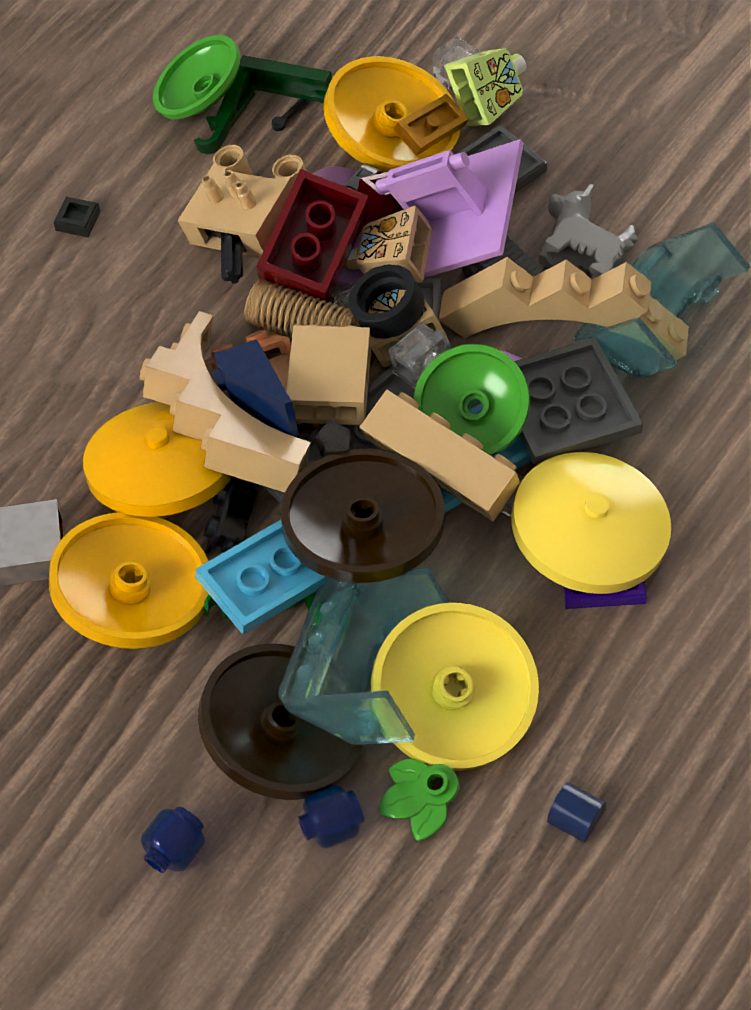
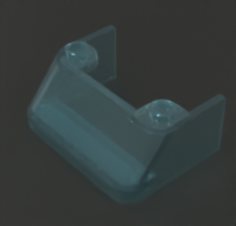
M715 222L658 242L644 250L631 264L633 268L651 281L650 296L677 318L682 315L690 304L699 301L703 304L711 300L718 293L719 289L717 286L723 279L747 272L750 268V265ZM640 317L609 327L584 323L574 336L576 343L596 337L611 366L635 378L641 376L644 378L650 377L655 372L673 368L677 363Z
M430 568L410 570L398 577L379 582L352 583L331 579L320 586L314 596L278 691V697L289 713L353 745L414 741L415 733L389 691L365 692L378 651L390 632L403 619L420 609L436 604L449 603Z

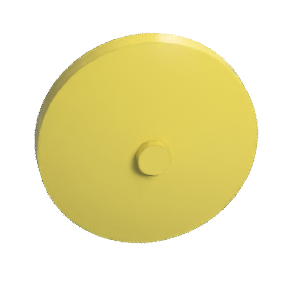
M572 452L557 455L539 463L521 481L512 505V531L515 541L525 558L548 579L566 588L594 594L615 593L642 583L660 565L671 538L670 514L662 495L654 484L629 464L603 454Z
M441 603L425 607L407 616L386 637L378 651L372 669V703L381 727L389 739L402 752L412 759L425 763L427 766L443 764L449 766L453 771H464L483 767L496 761L510 751L527 732L538 703L539 680L537 668L523 638L500 616L471 604Z

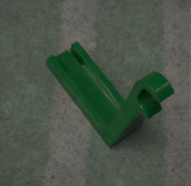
M243 55L240 59L237 76L225 94L217 115L206 117L211 131H215L211 138L207 140H202L200 137L194 140L197 150L204 154H211L221 148L232 126L254 97V90L324 103L326 91L332 80L331 71Z

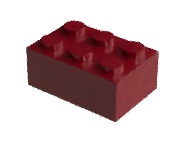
M300 169L257 264L259 280L272 281L273 284L277 283L279 286L289 287L291 290L308 294L309 297L314 296L315 299L320 298L321 301L325 300L328 303L369 213V196Z

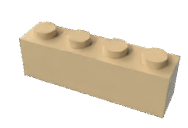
M386 389L359 427L364 437L383 451L399 454L414 461L433 477L440 488L493 522L520 485L517 473L514 471L516 466L500 454H496L493 458L482 451L484 446L471 435L464 433L460 437L451 431V424L440 415L432 413L429 417L418 410L420 405L407 394L401 392L397 396Z

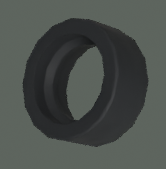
M387 264L371 269L357 280L349 294V308L360 327L370 328V336L373 338L387 339L408 331L420 319L425 307L424 294L411 272L400 265ZM395 289L406 290L402 300L392 309L379 314L368 313L371 304L378 296Z

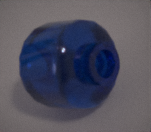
M333 785L307 796L303 801L305 814L298 816V821L306 840L315 838L317 844L325 849L355 838L359 834V824L365 822L363 811L353 790L346 792L339 785Z
M176 807L175 810H161L141 836V845L146 852L144 860L160 873H165L167 869L175 872L184 871L204 846L205 837L202 833L204 825L193 813L182 807Z

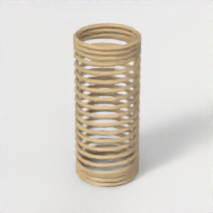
M264 279L258 280L253 285L245 304L244 316L248 324L258 326L259 328L263 327L264 330L268 329L270 332L274 331L276 334L280 333L282 336L286 335L289 338H292L293 325L307 326L314 322L315 325L345 327L351 326L353 323V326L360 327L349 308L345 309L343 306L339 307L337 304L333 305L331 302L321 301L320 298L315 299L314 296L309 297L308 294L296 292V290H291L289 287L285 288L283 285L279 286L277 283L273 284L272 281ZM275 297H276L274 307H273V309H272V311H271L272 304H273L274 299H275ZM281 299H282V302H281L279 311H278V313H277L278 306H279L280 301H281ZM287 301H288L286 310H285L284 315H283L284 308H285L286 303H287Z

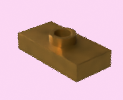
M446 93L400 120L394 131L417 156L463 128L469 118Z

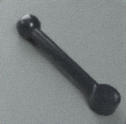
M299 99L281 117H274L272 119V129L274 131H282L285 128V122L309 100Z

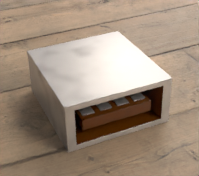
M57 499L0 507V586L49 579L51 557L56 546L64 537L62 515Z

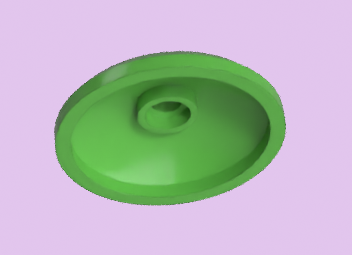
M212 35L200 39L182 50L167 65L155 85L153 104L156 110L168 119H186L196 116L217 104L227 93L237 76L240 65V50L237 44L228 36Z
M481 344L457 346L437 356L421 374L413 398L420 405L418 410L429 417L432 413L440 415L451 424V431L460 437L464 433L471 435L484 446L482 451L490 456H494L506 449L519 436L527 421L530 409L529 387L518 365L502 351ZM477 402L482 403L483 408L481 412L472 414L470 411L471 406Z

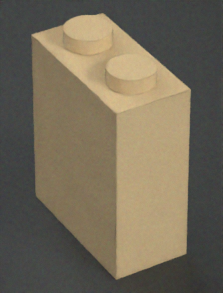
M315 324L307 326L293 325L286 392L293 404L296 423L362 424L366 418L371 359L369 327H337Z

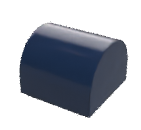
M567 782L557 794L550 808L547 823L585 843L606 810V802Z

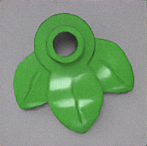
M416 759L399 761L389 768L390 775L396 784L390 787L383 795L379 812L382 816L392 819L410 818L413 835L419 842L433 836L446 823L448 815L447 805L456 798L460 783L457 774L447 765L435 764L427 766ZM437 778H442L444 781L443 786L438 790H431V783Z

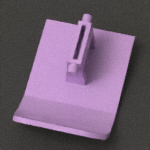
M521 139L470 156L465 152L454 155L448 150L388 171L386 178L376 181L375 186L379 194L390 192L403 209L417 206L433 228L424 278L503 255L524 145ZM327 166L312 174L344 185L356 170L340 166ZM364 225L362 226V229L358 235V238L353 248L360 246L363 228L365 227ZM345 265L337 285L353 287L363 273L360 269L350 271Z

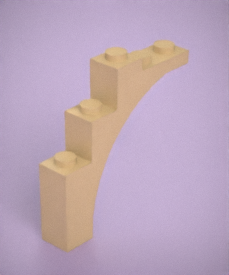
M506 257L445 290L439 314V321L464 339L492 327L520 321L567 320L601 325L646 340L673 361L686 356L689 326L681 319L677 318L650 296L651 281L627 262L591 279L566 259L533 277Z
M199 311L191 324H185L179 343L174 342L170 349L159 346L151 359L146 358L140 371V380L144 381L142 397L171 405L170 414L175 416L173 432L202 440L201 450L206 451L205 468L285 492L295 476L306 468L311 442L283 433L264 424L238 407L221 391L209 374L202 357L209 346L213 315Z

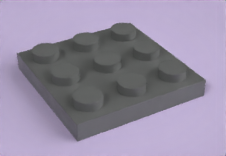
M596 337L514 361L524 374L529 387L530 409L527 421L519 437L534 466L557 455L581 452L642 433L643 422Z

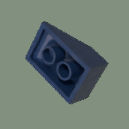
M257 339L213 354L217 369L211 370L212 378L232 402L264 424L283 433L300 438L292 401Z

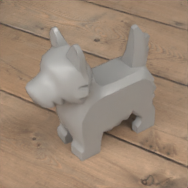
M591 183L585 191L574 190L566 196L558 194L550 196L548 211L557 220L554 223L551 237H548L544 242L543 251L540 254L538 263L549 269L567 259L577 268L580 267L584 272L589 270L592 279L619 266L624 253L634 247L638 237L635 235L633 225H629L621 235L616 236L589 221L592 204L591 196L594 184Z

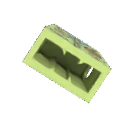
M506 48L483 51L444 65L460 109L469 118L466 123L467 126L490 125L522 96L523 88L518 76L526 71V62L519 54L511 56Z

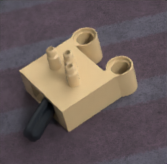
M227 145L215 153L213 157L214 164L207 175L202 178V183L179 217L178 222L191 245L221 250V276L224 281H231L232 284L239 282V278L243 276V255L261 257L300 169L307 171L303 160L297 155H286L278 159L272 168L275 177L273 179L255 176L240 146Z

